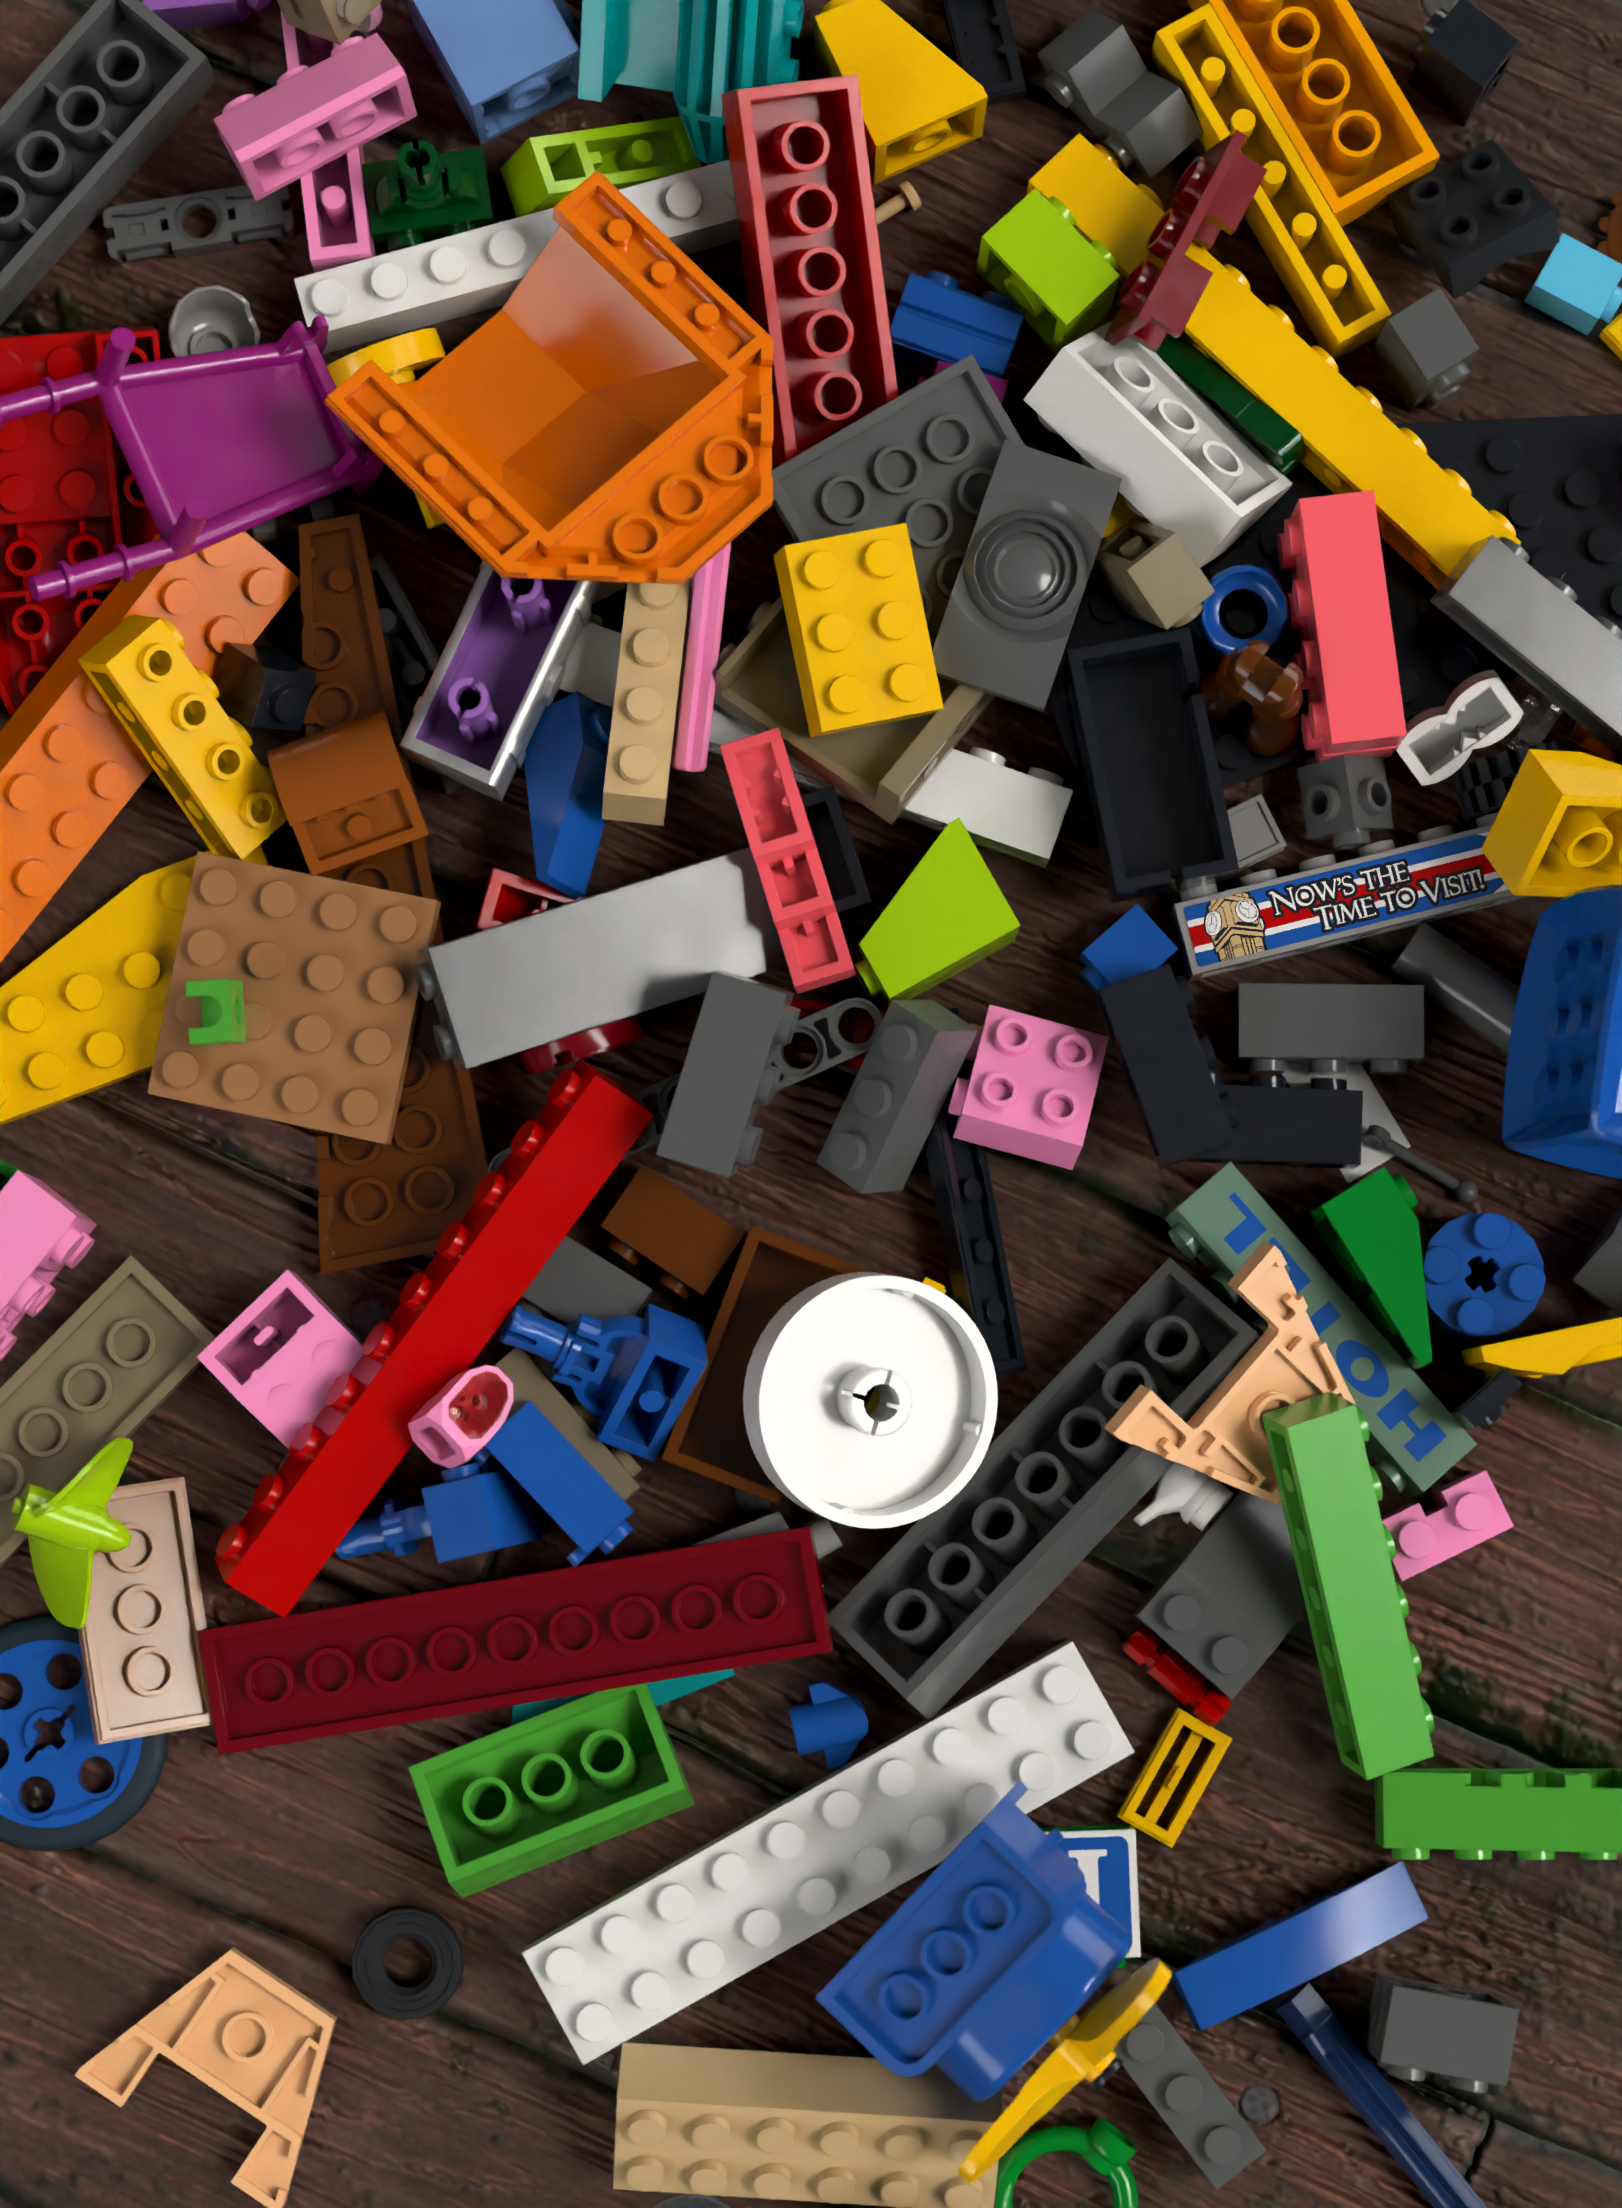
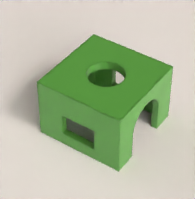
M230 978L185 981L186 997H200L202 1028L188 1029L189 1044L216 1046L247 1043L243 981Z

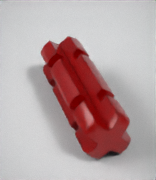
M1145 1626L1138 1627L1124 1642L1123 1651L1138 1665L1141 1666L1144 1663L1148 1667L1146 1672L1183 1705L1189 1703L1193 1707L1191 1712L1206 1725L1214 1726L1231 1706L1229 1699L1215 1687L1208 1688L1205 1685L1207 1680L1170 1647L1164 1649L1160 1645L1162 1640Z

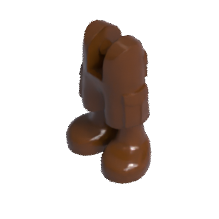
M1253 640L1248 641L1242 648L1231 650L1221 661L1203 670L1199 675L1200 683L1194 695L1203 693L1208 720L1211 721L1228 719L1237 713L1248 701L1251 704V709L1243 726L1244 743L1250 751L1257 755L1273 756L1288 748L1297 735L1300 720L1299 708L1303 701V693L1300 690L1301 684L1304 682L1303 672L1294 662H1290L1286 669H1283L1265 656L1270 649L1269 644Z

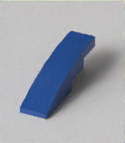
M1403 1861L1392 1862L1343 1889L1327 1892L1281 1918L1267 1920L1174 1970L1171 1978L1195 2030L1202 2031L1349 1961L1429 1919Z

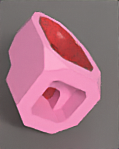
M489 1365L459 1373L435 1396L429 1399L408 1423L413 1442L432 1462L452 1469L466 1463L506 1422L514 1400L511 1379L500 1368Z

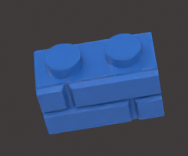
M926 271L924 277L910 273L890 327L893 356L933 370L938 360L955 364L972 354L984 374L1004 379L1025 317L1024 312L1015 310L1016 302L1003 294L993 291H983L981 297L958 290L959 282L940 272Z

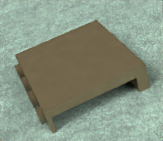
M781 595L774 604L768 600L761 604L747 626L749 634L739 646L729 643L719 654L715 678L714 703L757 733L779 727L789 755L892 825L995 696L938 677L944 708L931 715L810 738Z

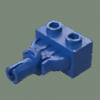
M648 1304L641 1318L632 1315H615L599 1320L580 1312L576 1319H573L571 1322L567 1321L564 1325L523 1309L521 1306L514 1305L510 1311L512 1319L507 1317L501 1332L500 1342L526 1350L552 1362L551 1380L571 1387L579 1402L587 1410L597 1415L598 1441L654 1462L707 1364L705 1325L652 1304Z
M498 1460L485 1462L482 1466L474 1463L441 1471L443 1484L421 1489L425 1505L409 1508L404 1497L386 1500L380 1513L357 1519L335 1551L338 1557L343 1560L390 1550L396 1556H402L418 1551L416 1540L432 1536L437 1561L441 1563L540 1540L542 1536L533 1497L508 1470L503 1469V1465Z

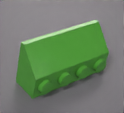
M647 1683L594 1692L408 1767L448 1883L462 1898L695 1805L675 1749Z

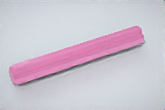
M731 542L691 576L671 756L672 767L681 771L702 772L707 767Z

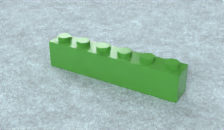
M1332 1392L1262 1414L1341 1763L1365 1780H1370L1434 1756L1430 1733L1434 1732L1435 1724L1432 1712L1420 1694L1417 1676L1421 1674L1422 1666L1419 1654L1407 1636L1404 1618L1408 1617L1409 1607L1402 1588L1395 1582L1391 1560L1396 1556V1549L1391 1533L1382 1524L1378 1501L1382 1500L1383 1491L1380 1479L1374 1468L1369 1465L1364 1443L1369 1440V1428L1366 1418L1356 1404Z

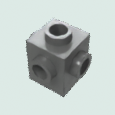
M1342 755L1297 768L1302 798V816L1305 821L1308 840L1333 841L1335 850H1348L1371 844L1370 835L1394 828L1390 806L1391 793L1387 785L1383 757Z

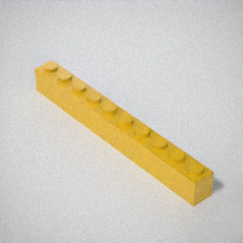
M1079 133L1028 181L1027 195L1036 188L1047 200L1052 196L1056 197L1070 210L1076 220V225L1073 227L1089 244L1096 240L1108 249L1118 264V268L1115 271L1120 275L1116 291L1120 294L1132 271L1143 259L1147 258L1149 254L1145 249L1147 241L1153 229L1166 212L1163 211L1164 207L1159 197L1148 186L1144 184L1136 186L1120 171L1117 159L1106 147L1101 144L1093 146ZM1192 240L1185 255L1211 271L1213 275L1181 336L1301 433L1304 439L1305 458L1301 463L1334 494L1374 490L1380 537L1437 590L1474 542L1494 535L1497 539L1499 537H1506L1520 546L1521 541L1516 538V531L1505 516L1496 510L1487 511L1471 496L1472 492L1469 485L1457 472L1449 468L1443 470L1427 455V449L1422 440L1413 431L1405 427L1399 429L1382 413L1381 404L1367 389L1361 386L1354 388L1338 373L1339 370L1336 362L1323 348L1316 345L1310 347L1294 332L1293 323L1280 308L1275 305L1267 307L1251 292L1249 282L1238 269L1230 264L1223 266L1207 249Z

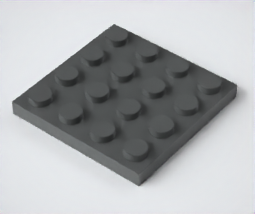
M970 354L773 469L772 504L795 543L906 523L931 648L933 650L1004 441L1006 439L1024 445L975 358Z

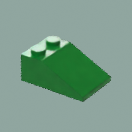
M1383 1167L1307 1213L1306 1216L1378 1331L1410 1368L1416 1369L1433 1361L1419 1220L1412 1211V1208L1418 1205V1201L1406 1180L1399 1173L1391 1177L1387 1169Z

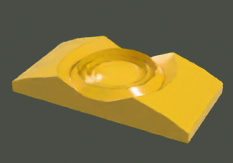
M1622 1317L1462 1350L1463 1362L1465 1366L1484 1371L1507 1369L1513 1376L1541 1378L1544 1375H1562L1571 1367L1622 1357Z

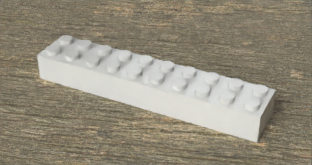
M1067 1639L941 1710L930 1721L926 1719L531 1942L526 1945L522 1955L582 2065H585L622 2044V2042H626L941 1863L1018 1781L1028 1790L1015 1805L1027 1814L1133 1754L1135 1751L1073 1641Z

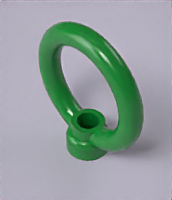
M1099 2116L1089 2130L1074 2126H1050L1035 2130L1018 2139L999 2159L994 2208H1013L1014 2187L1023 2169L1037 2157L1055 2151L1078 2153L1094 2169L1106 2176L1112 2189L1113 2208H1138L1137 2186L1128 2165L1129 2160L1138 2151V2148L1119 2128L1103 2117Z

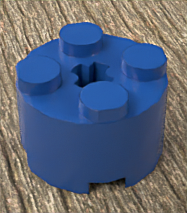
M1489 1212L1469 1213L1437 1226L1421 1242L1428 1320L1438 1330L1449 1332L1461 1338H1487L1517 1327L1535 1309L1539 1297L1543 1294L1546 1277L1544 1275L1543 1260L1535 1241L1516 1222L1507 1219L1504 1215ZM1470 1260L1473 1261L1475 1266L1483 1264L1489 1275L1484 1279L1487 1285L1484 1291L1481 1285L1470 1288L1465 1281V1278L1472 1272L1468 1265Z

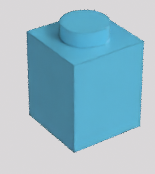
M1562 233L1559 238L1560 242L1555 244L1524 302L1588 336L1599 319L1610 323L1622 302V288L1617 286L1622 277V264Z

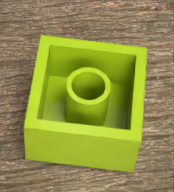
M1034 188L981 237L976 273L995 292L1003 294L1016 302L1015 310L1025 313L1024 323L1057 356L1064 346L1081 338L1111 310L1120 275L1115 271L1118 268L1117 261L1108 249L1096 240L1089 244L1073 227L1076 225V220L1070 210L1056 197L1052 196L1047 200Z

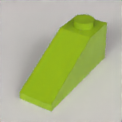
M680 116L530 137L500 168L516 217H521L554 208L558 202L596 171H599L619 190L702 166L700 160L693 153Z

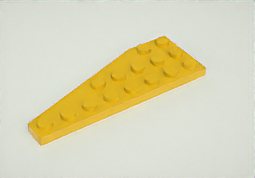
M262 843L243 859V861L270 866ZM211 850L205 852V853L213 854V853L211 852ZM196 856L140 876L0 987V1126L152 1070Z

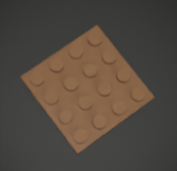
M197 851L147 1094L391 1145L422 998L415 977L414 965L422 963L418 950L433 945L441 902ZM226 978L243 981L247 1043L216 1046L190 1045L188 1029L202 1028L200 997H186L185 981Z

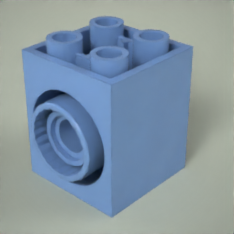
M407 0L415 28L480 145L578 94L579 47L581 39L564 0Z

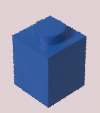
M1136 904L1081 953L1078 960L1085 968L1079 975L1093 993L1096 994L1103 987L1163 966L1175 955L1178 948L1146 912Z

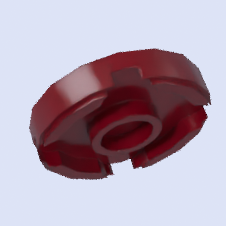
M634 1015L521 1052V1056L527 1073L534 1075L641 1040L645 1033L639 1015Z

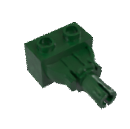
M418 140L419 150H414L411 141L401 146L397 159L362 164L371 231L377 251H388L389 253L495 224L483 147L438 153L430 142Z

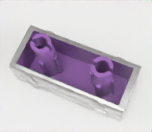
M483 560L479 567L481 571L425 692L422 697L419 696L413 709L414 715L399 745L406 758L478 792L502 801L516 769H520L526 757L525 750L545 706L548 707L560 687L566 670L565 663L582 627H586L591 617V607L603 581L500 577Z

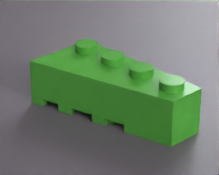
M1400 1768L1374 1778L1375 1843L1383 1848H1392L1393 1859H1430V1849L1454 1850L1455 1859L1463 1860L1492 1859V1850L1517 1851V1859L1525 1860L1555 1859V1852H1579V1858L1587 1860L1617 1859V1853H1622V1768Z

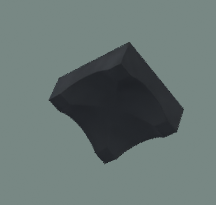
M1493 139L1484 142L1387 195L1394 230L1404 241L1409 242L1423 255L1438 276L1443 287L1454 299L1473 290L1487 274L1501 264L1523 254L1542 252L1560 242L1555 208Z

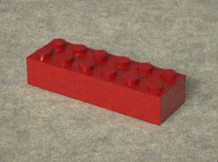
M858 74L738 89L721 94L750 316L773 338L772 465H782L898 397Z

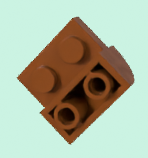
M384 709L267 751L271 773L289 825L293 827L311 876L429 835L427 824L406 771V765Z

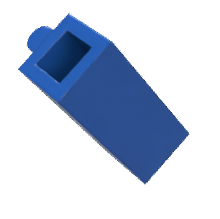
M530 1400L471 1457L479 1466H482L494 1455L571 1537L578 1547L566 1559L574 1568L597 1547L607 1555L634 1530L626 1520L635 1510L537 1405Z

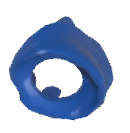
M1249 564L1235 565L1222 570L1208 580L1216 592L1201 603L1203 609L1194 618V621L1202 638L1213 651L1227 655L1231 650L1242 648L1248 641L1253 640L1263 641L1269 644L1271 648L1281 639L1289 621L1288 600L1281 581L1271 568ZM1246 589L1253 591L1261 596L1266 604L1268 612L1266 625L1253 638L1239 639L1232 637L1225 632L1220 624L1218 615L1220 603L1226 595L1234 590Z

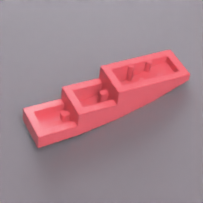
M779 727L720 745L753 859L760 875L773 922L777 929L797 994L857 976Z

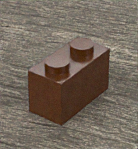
M641 1165L601 1224V1228L611 1235L605 1246L635 1266L641 1257L656 1265L662 1270L656 1280L685 1300L689 1298L693 1291L703 1298L706 1297L746 1238L745 1233L644 1165Z

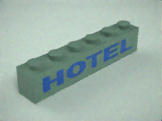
M1231 1161L1164 1218L1172 1227L1169 1230V1236L1177 1248L1190 1259H1194L1196 1256L1213 1274L1209 1281L1217 1294L1232 1306L1238 1303L1252 1319L1253 1323L1250 1326L1260 1337L1268 1328L1267 1321L1227 1283L1263 1241L1275 1245L1281 1251L1287 1263L1284 1267L1297 1294L1303 1296L1308 1306L1306 1312L1319 1339L1326 1343L1356 1406L1360 1408L1366 1418L1369 1428V1440L1364 1443L1366 1452L1376 1462L1373 1468L1380 1481L1394 1494L1402 1492L1407 1499L1424 1493L1477 1445Z

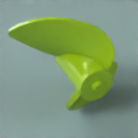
M117 1437L108 1443L59 1493L28 1483L21 1497H15L11 1506V1512L15 1513L12 1530L27 1534L33 1569L43 1599L54 1618L67 1627L81 1629L87 1621L94 1552H118L127 1548L131 1542V1535L127 1527L116 1518L109 1516L108 1509H106L133 1449V1441L126 1437Z

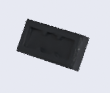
M941 0L956 64L983 86L988 96L987 105L1026 97L1027 88L1005 0Z
M1507 1369L1483 1372L1449 1402L1445 1408L1464 1429L1476 1428L1479 1425L1484 1430L1509 1409L1511 1405L1507 1399L1522 1385Z

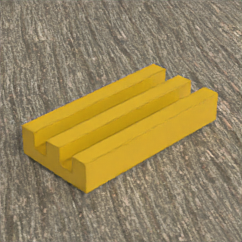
M1176 1707L1116 1816L1172 1848L1230 1745L1232 1738ZM1184 1725L1192 1731L1146 1814L1142 1817L1135 1813ZM1205 1737L1211 1740L1213 1744L1166 1829H1163L1156 1825V1822L1202 1739Z

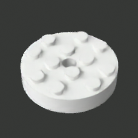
M874 1272L847 1273L822 1280L806 1288L788 1301L770 1320L756 1343L748 1364L743 1393L744 1420L750 1445L757 1461L772 1483L787 1498L814 1514L844 1525L871 1529L891 1528L922 1519L937 1511L955 1497L973 1477L988 1450L995 1427L998 1405L997 1380L991 1354L983 1336L966 1312L945 1294L929 1285L912 1279ZM873 1386H877L880 1392V1402L877 1408L867 1415L864 1408V1400L854 1398L853 1393L866 1396Z

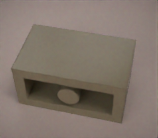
M1132 518L1100 544L1094 561L1095 570L1126 614L1166 630L1170 627H1181L1193 620L1203 609L1201 603L1216 592L1176 532Z

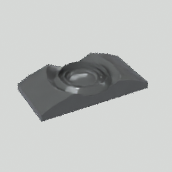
M1005 439L932 650L938 677L1042 712L1044 711L1122 478Z

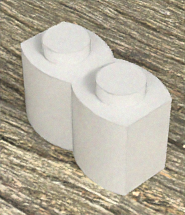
M1495 670L1483 671L1460 683L1451 692L1444 706L1430 708L1410 719L1405 724L1407 736L1397 746L1396 751L1422 786L1434 784L1448 778L1461 768L1470 756L1472 749L1487 747L1507 736L1519 723L1524 712Z

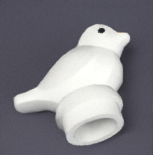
M1176 1462L1158 1480L1156 1493L1151 1503L1140 1511L1133 1520L1141 1527L1159 1515L1177 1512L1180 1513L1182 1520L1186 1524L1191 1522L1199 1530L1203 1531L1226 1506L1234 1493L1223 1485L1224 1482Z

